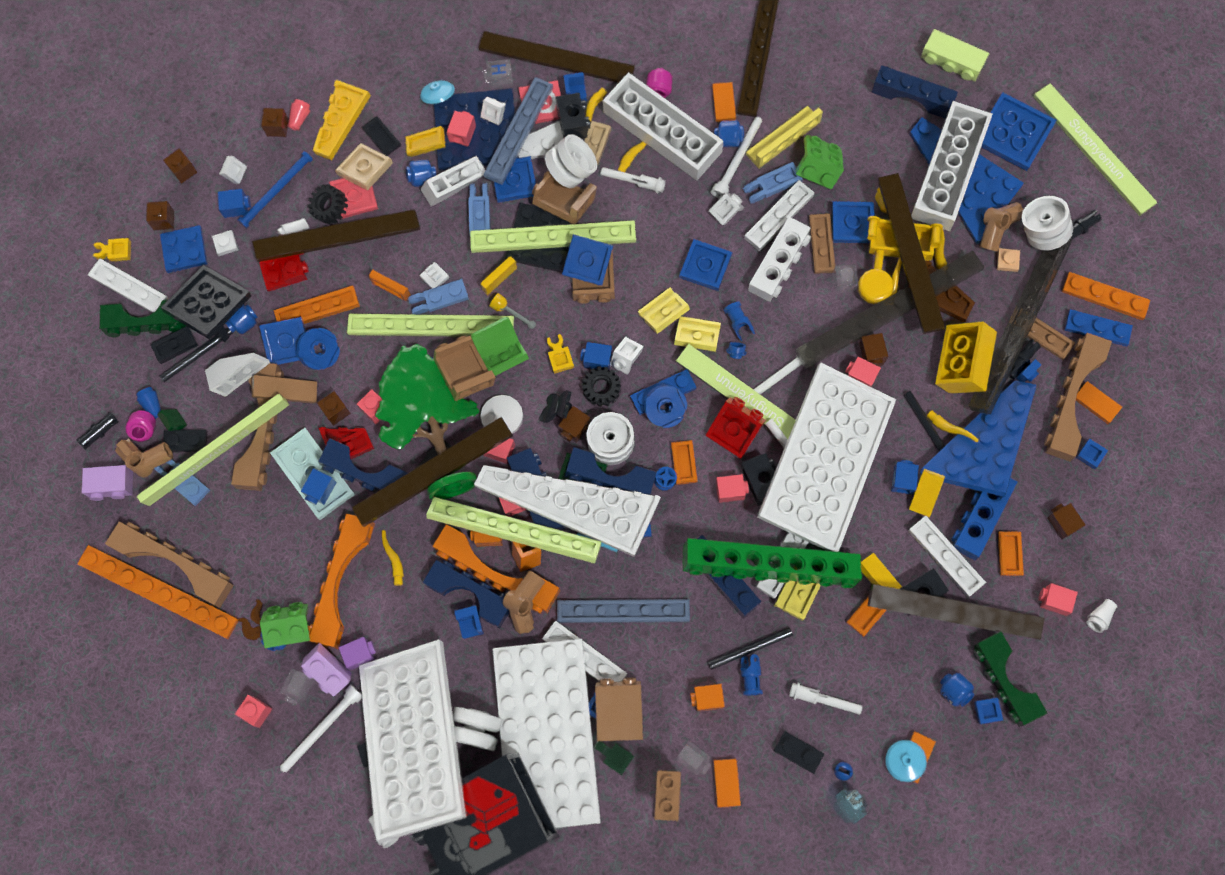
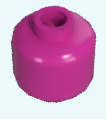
M657 68L648 73L646 85L663 98H666L672 92V75L663 68Z
M147 411L133 412L125 426L128 437L137 442L149 440L154 433L156 420Z

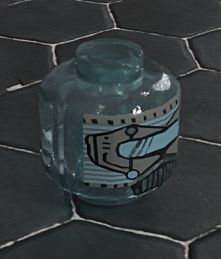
M843 789L835 796L837 801L834 803L833 808L845 823L852 822L854 825L868 814L866 811L868 804L857 790L852 789L848 792L846 789Z

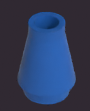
M148 387L136 394L137 402L156 419L158 417L157 414L161 411L157 392L153 391L152 387Z

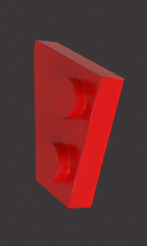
M319 428L325 445L330 438L350 447V459L375 449L365 428Z

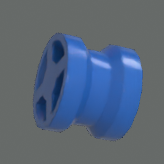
M670 467L660 468L654 480L656 488L662 491L671 489L676 483L677 474Z

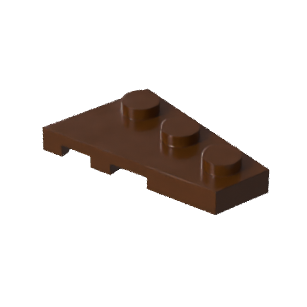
M925 261L940 311L965 323L975 302L958 286H954L946 279V275L941 271H937L930 261Z

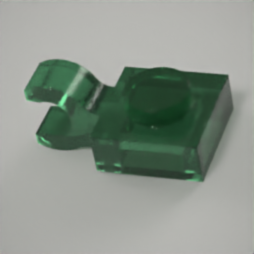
M597 741L593 747L606 756L603 763L621 776L634 758L631 753L616 743L612 749L601 741Z

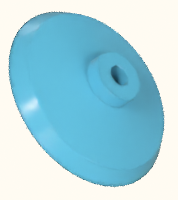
M435 81L423 88L420 98L428 104L440 103L450 98L455 88L447 81Z
M901 740L891 745L887 751L886 767L895 779L902 782H912L919 779L925 772L927 766L926 755L923 749L915 742Z

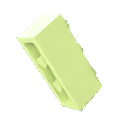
M934 29L924 47L921 58L929 64H937L943 67L947 72H955L965 80L976 82L989 53Z

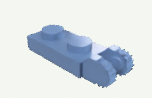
M791 162L758 177L757 180L743 187L745 193L752 192L758 187L761 189L760 192L750 196V203L753 204L763 198H768L790 188L799 180L802 182V177L795 173V164Z
M487 183L482 185L483 196L477 197L475 184H470L469 234L470 231L491 230L490 199Z
M460 279L424 291L423 293L412 295L408 298L410 304H415L426 300L427 304H422L412 309L413 315H418L427 311L432 312L468 300L469 298L463 280Z
M173 460L166 462L173 467L171 471L180 465ZM160 465L154 468L163 477L168 474ZM193 475L175 487L194 506L210 491Z

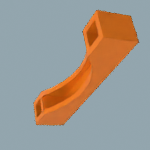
M346 514L345 519L341 520L339 540H336L333 546L334 557L328 563V577L326 582L322 583L320 590L322 597L320 603H317L314 609L316 617L314 623L309 626L311 643H320L322 646L334 649L339 648L344 631L338 609L340 581L350 561L360 550L369 545L375 525L374 522L363 527L357 516Z
M447 524L433 545L438 557L446 561L448 558L454 560L456 567L463 571H466L468 568L474 572L473 576L482 582L486 579L493 583L492 587L502 593L504 590L508 592L516 590L523 578L504 576L487 567L472 551L466 535ZM543 579L545 583L532 600V610L539 614L542 611L548 614L560 593V588Z

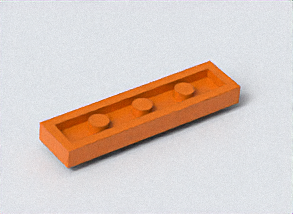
M1072 272L1067 274L1062 289L1063 293L1142 321L1145 319L1150 300Z
M349 286L276 309L274 314L277 322L302 317L303 323L307 324L360 307L354 286Z

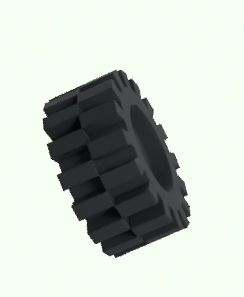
M323 184L321 188H315L316 193H311L313 198L308 200L311 202V204H308V208L311 209L309 212L312 214V217L325 224L337 223V218L341 220L343 218L341 214H346L347 212L344 208H348V204L344 202L348 200L344 197L345 194L341 190L327 184L326 186ZM332 198L330 208L324 211L326 201Z
M599 366L597 370L593 368L591 373H586V378H583L582 385L586 400L590 401L594 406L597 404L598 407H602V405L609 406V403H614L621 392L619 376L615 375V371L612 369L609 371L608 367L601 369V366ZM599 380H605L609 383L610 389L605 394H598L593 389L594 384Z

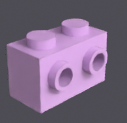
M126 465L83 468L82 494L94 501L103 500V497L124 499L125 496L133 495V471L126 467Z
M320 643L303 658L301 665L303 673L310 679L314 678L319 683L320 689L326 694L330 693L334 697L350 682L351 672Z

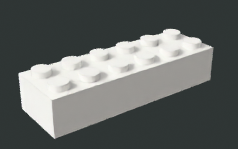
M629 72L603 100V111L606 115L695 180H698L722 153V139Z
M955 101L952 102L911 215L912 219L930 225L934 223L942 224L944 230H951L993 115L992 113Z

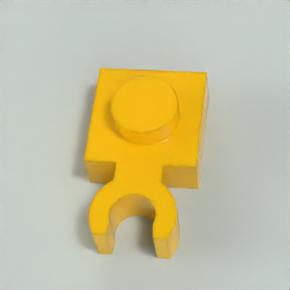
M129 238L108 239V245L100 242L94 243L96 249H102L100 253L93 254L98 260L99 258L103 260L106 257L109 261L131 260V241Z
M560 334L558 335L559 342L556 344L551 342L550 337L547 338L548 347L553 350L548 352L554 374L574 368L568 346L562 348L563 338Z

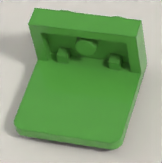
M806 135L804 138L805 155L796 168L795 173L800 177L832 189L844 171L842 150L834 143L829 144L817 136Z
M504 317L471 335L488 371L492 370L495 376L529 359L508 317Z
M295 602L289 604V607L280 608V606H272L267 608L260 621L264 647L270 648L310 641L307 621L308 604Z

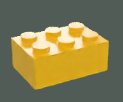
M985 322L947 325L935 384L948 393L986 391L997 331Z

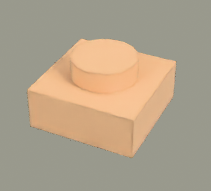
M999 248L997 270L1018 272L1020 250Z

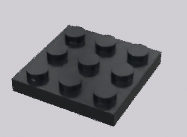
M520 203L513 228L572 225V223L538 206ZM569 247L506 251L505 260L511 256L516 263L563 273Z
M203 265L161 309L167 315L210 340L252 296L247 289Z

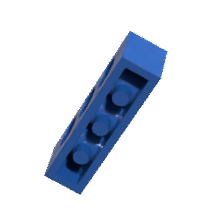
M1010 478L1006 496L996 495V500L990 499L986 492L980 491V493L976 492L970 502L973 505L971 511L964 513L960 521L963 523L961 530L957 529L951 538V541L954 542L953 546L958 552L973 560H977L980 557L1017 481ZM978 510L985 511L987 518H981L978 515ZM969 528L976 530V538L969 535Z

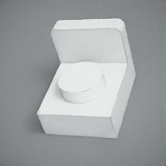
M725 193L709 212L722 225H725L744 207L741 205L742 200L735 193Z
M625 337L614 350L610 365L628 374L632 364L641 354L643 346Z

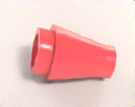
M295 99L294 103H291L289 128L299 131L302 123L310 113V105L299 99Z

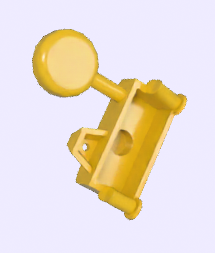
M869 216L867 218V221H869L867 239L870 240L869 253L875 255L874 269L866 271L860 277L858 292L866 302L881 304L891 297L894 289L891 276L882 270L884 256L900 258L890 221L880 219L877 216ZM914 223L925 261H930L934 256V248H938L940 245V233L943 225L938 223L931 225Z

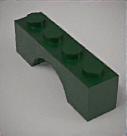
M162 300L154 313L141 318L130 316L122 304L100 305L99 329L109 337H119L120 334L126 333L131 336H138L141 332L160 334L163 330L176 332L186 327V325L162 311L161 307L168 300Z
M1002 631L974 645L975 650L973 653L978 662H983L986 667L985 675L990 683L994 682L998 689L996 691L997 697L1001 703H1006L1010 710L1008 716L1013 724L1021 727L1048 714L1037 693L1022 692L1015 688L1008 680L1006 662L1013 651Z

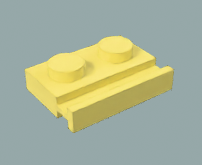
M670 287L640 309L638 314L658 334L689 311L690 308Z
M681 316L679 317L674 345L687 347L690 344L696 349L716 352L721 323Z
M789 581L784 584L774 606L803 621L820 588V584L802 585L796 581Z

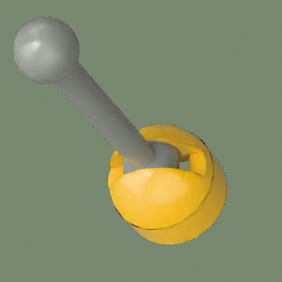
M499 293L495 295L489 307L498 312L508 311L528 324L530 329L536 327L534 321H529L507 306V299Z

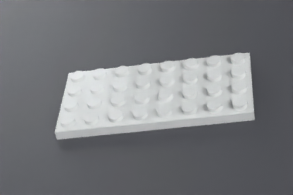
M823 363L818 364L757 518L824 550L839 552L896 399Z
M574 639L493 648L499 718L502 719L500 728L502 756L519 753L555 828L601 823L583 640Z
M436 640L359 665L376 841H388L466 818L443 642Z

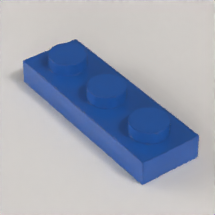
M1070 309L1064 331L1084 336L1086 333H1090L1110 340L1114 344L1127 347L1133 325Z
M686 369L630 395L639 416L645 413L644 397L659 385H672L683 394L695 390L697 387L688 370Z

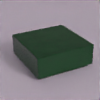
M165 409L157 414L168 431L182 430L187 426V423L177 409Z

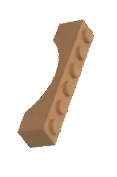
M1086 333L1082 339H1078L1074 349L1078 351L1076 358L1073 357L1068 367V369L1072 370L1070 377L1066 376L1063 382L1064 395H1060L1056 404L1059 411L1057 415L1054 414L1050 423L1053 430L1051 434H1047L1044 441V446H1047L1045 453L1069 462L1076 457L1082 438L1075 417L1077 392L1085 377L1106 361L1112 341L1090 333Z
M271 363L255 374L284 378V373L277 364ZM252 377L249 379V383H250L251 387H252ZM257 398L258 407H261L270 399ZM277 414L257 428L250 447L235 463L231 485L236 489L262 491L263 485H266L267 473H265V469L271 460V454L268 450L269 444H273L274 441L272 426L277 422Z
M118 522L105 543L107 546L129 558L156 556L174 562L187 575L197 596L219 608L222 606L234 586L228 582L230 580L228 576L220 572L217 575L211 573L212 568L202 562L199 565L193 563L194 558L184 552L181 555L175 553V547L166 542L162 545L157 543V537L148 532L144 535L139 533L140 528L130 522L127 525Z

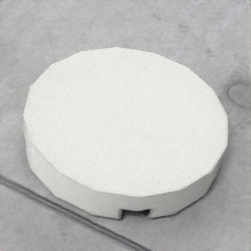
M498 395L492 397L482 407L481 421L483 426L485 427L502 417L511 433H515L523 421V412L520 404L511 396Z

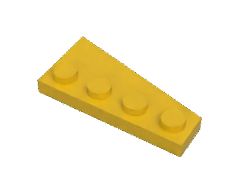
M335 80V90L330 96V105L323 117L325 121L323 127L319 129L313 147L316 155L329 160H333L371 97L368 91L339 80Z

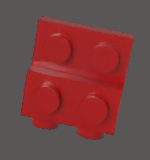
M303 254L259 262L268 292L308 280L306 273L309 272L306 261H302L301 255Z
M730 397L724 403L705 436L737 457L742 458L763 427L766 419L762 418L764 415L761 411L757 409L750 410L745 407L746 403L742 399Z

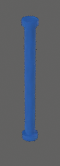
M304 151L301 154L302 157L243 217H239L238 222L247 228L249 226L248 223L308 162H312V157Z

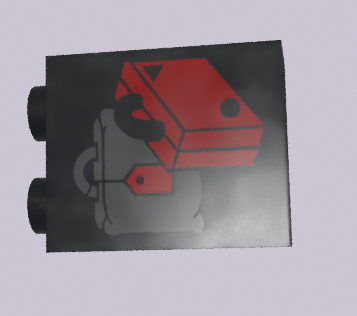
M519 753L506 754L461 779L466 818L412 833L415 841L420 846L427 844L434 859L429 864L431 875H491L560 837Z

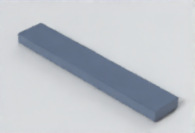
M536 77L534 78L486 168L484 178L503 185L553 89V84Z
M689 599L557 600V622H690Z

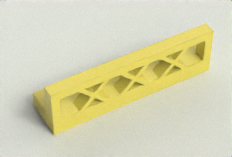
M809 106L805 107L749 149L746 155L758 168H761L821 122L823 111L818 108L813 112Z

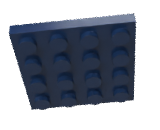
M512 88L453 94L447 100L434 104L435 126L444 128L445 147L437 149L439 171L453 168L475 156L478 157L482 166L489 165L515 116ZM486 97L496 99L500 103H505L503 119L499 125L481 118L483 100ZM454 111H465L474 116L476 127L469 146L449 141L447 130Z

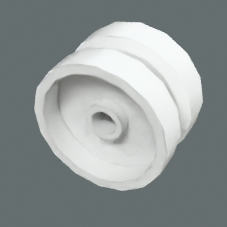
M567 135L545 155L546 166L557 182L567 188H575L584 178L589 177L597 170L596 157L586 142L575 135Z
M1043 196L1030 202L1023 210L1021 218L1027 240L1034 248L1052 250L1061 247L1071 238L1073 224L1068 205L1062 198Z
M614 412L602 413L595 417L587 430L589 451L595 454V459L598 462L607 465H617L627 460L634 448V432L629 420L623 415Z
M454 707L453 721L464 725V728L454 726L456 742L494 751L497 739L494 736L485 734V730L491 732L500 731L502 719L491 716L483 711Z

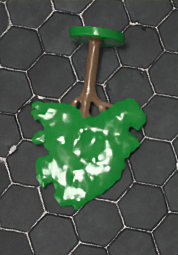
M414 344L409 348H406L405 345L402 346L392 363L387 366V370L379 382V396L382 398V401H380V407L377 409L375 416L379 420L390 423L389 427L381 426L379 433L381 441L390 447L403 449L412 438L425 437L433 443L439 455L447 450L443 436L447 431L448 423H455L467 417L476 416L480 410L477 408L478 404L472 400L468 402L462 398L455 401L434 359L427 354V349L419 344ZM425 421L428 422L432 433L424 431L420 427L421 424ZM473 472L452 473L432 483L427 489L430 500H433L434 497L446 500L464 494L475 488L474 484L477 476Z

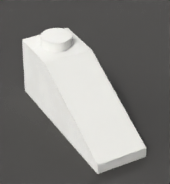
M475 156L426 180L421 191L430 206H433L483 177L485 169L478 157Z
M255 353L219 359L205 370L209 390L226 397L270 362L268 359Z

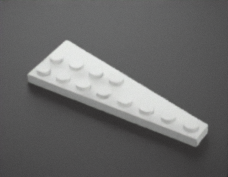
M483 465L474 484L475 487L590 538L602 541V543L634 557L661 499L658 495L652 496L636 491L629 492L618 488L600 487L595 484L554 479L549 476H537L526 472L519 473Z

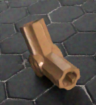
M1015 202L998 209H987L984 214V224L986 227L979 247L998 252L1004 230H1007L1012 223L1020 221L1024 209L1020 203Z
M130 439L121 440L116 444L117 448L115 451L125 462L126 467L142 478L149 476L155 467L173 458V453L165 442L143 453Z
M532 571L527 573L516 590L509 591L503 599V606L510 611L515 631L519 634L529 633L534 629V621L531 614L532 600L545 583L542 578Z

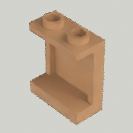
M547 171L540 184L537 183L532 190L534 195L532 204L572 224H576L593 203L597 186L590 183L585 190L578 186L567 188L557 182L551 173Z
M613 251L611 252L602 286L573 278L574 301L586 304L590 300L606 303L610 302L611 299H615Z
M471 335L468 337L461 336L450 344H441L434 350L433 359L455 401L494 385L496 377L493 371H488Z
M611 678L600 679V682H597L595 686L597 741L643 740L641 681H636V678H623V682H614V679Z
M657 772L655 820L679 821L681 772Z

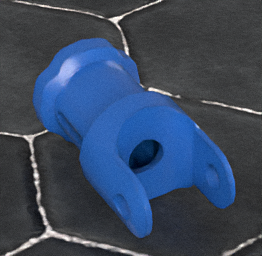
M740 301L725 307L723 311L725 314H728L732 321L731 326L739 340L743 341L738 331L745 325H748L752 333L755 334L749 318L745 317L741 309Z
M756 654L751 655L750 666L748 664V657L744 656L741 658V676L744 677L745 691H743L744 696L763 694V691L760 689L759 679L761 675L760 660Z

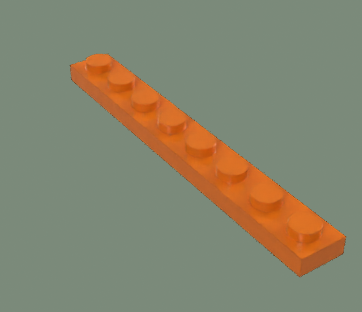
M89 545L77 563L226 639H229L239 619Z

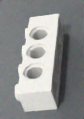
M791 217L787 218L752 278L748 291L769 302L773 297H778L782 290L781 282L788 280L792 272L789 268L792 263L797 264L802 254L799 252L802 246L807 247L811 239L809 235L811 227ZM791 241L794 242L796 245L789 246L786 244V242ZM783 258L786 262L779 263L776 259ZM774 275L776 279L770 280L766 276Z

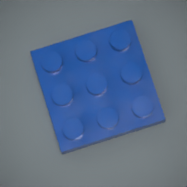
M1002 92L990 112L993 115L981 148L1028 171L1057 120Z

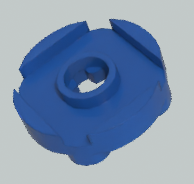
M324 328L309 329L298 340L296 356L307 368L312 370L326 369L334 365L339 357L340 348L336 341L337 338L332 332ZM321 344L320 348L323 352L316 354L314 346Z
M669 384L659 385L644 397V412L653 424L663 428H670L680 423L684 418L685 409L687 410V400L684 394L674 386ZM664 401L671 404L668 406V411L660 409Z

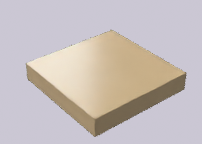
M360 143L335 171L340 177L369 190L393 162L391 158Z

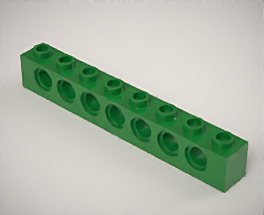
M690 538L683 545V572H689L691 575L705 573L711 574L713 577L728 575L736 579L751 577L758 581L774 579L780 583L796 581L802 585L819 583L820 586L824 587L841 585L842 588H853L862 580L860 554ZM703 556L709 557L711 562L705 561ZM725 558L731 559L733 564L727 563ZM747 560H751L754 566L749 565ZM768 562L774 563L776 568L771 567ZM790 564H794L797 570H794ZM812 566H815L819 572L814 571ZM833 567L838 569L840 574L836 573Z

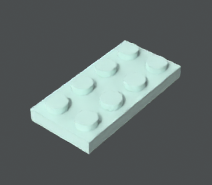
M304 428L270 452V454L304 500L306 496L301 492V489L313 468L332 477L337 482L325 505L319 502L317 505H314L305 500L316 517L321 520L355 494L339 473L334 471L333 474H330L321 469L322 466L319 465L318 461L323 451L307 429Z

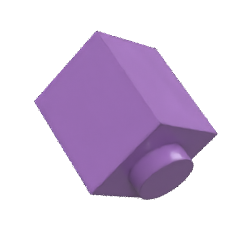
M365 637L339 647L345 666L349 670L375 660L373 655L376 653L375 646L372 641L368 642V639Z

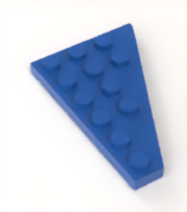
M921 117L910 131V136L930 165L942 129ZM978 154L958 211V215L977 244L982 240L986 227L984 224V214L987 209H998L1007 206L1024 184L980 154Z
M1015 380L964 428L977 437L978 442L958 434L921 469L920 477L923 470L927 469L945 476L944 483L1005 497L1037 385Z

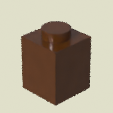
M264 108L261 126L268 137H287L289 118L284 109Z
M180 148L163 160L181 184L197 173Z
M167 201L148 202L146 222L154 231L174 229V209Z
M878 333L861 337L859 346L863 359L878 367L883 366L888 358L883 334Z
M335 391L317 402L333 426L351 414Z
M573 406L568 412L567 418L563 419L558 425L561 437L568 442L573 440L577 443L591 423V417Z
M1062 503L1051 509L1052 514L1047 517L1062 540L1086 525L1071 503L1063 506Z

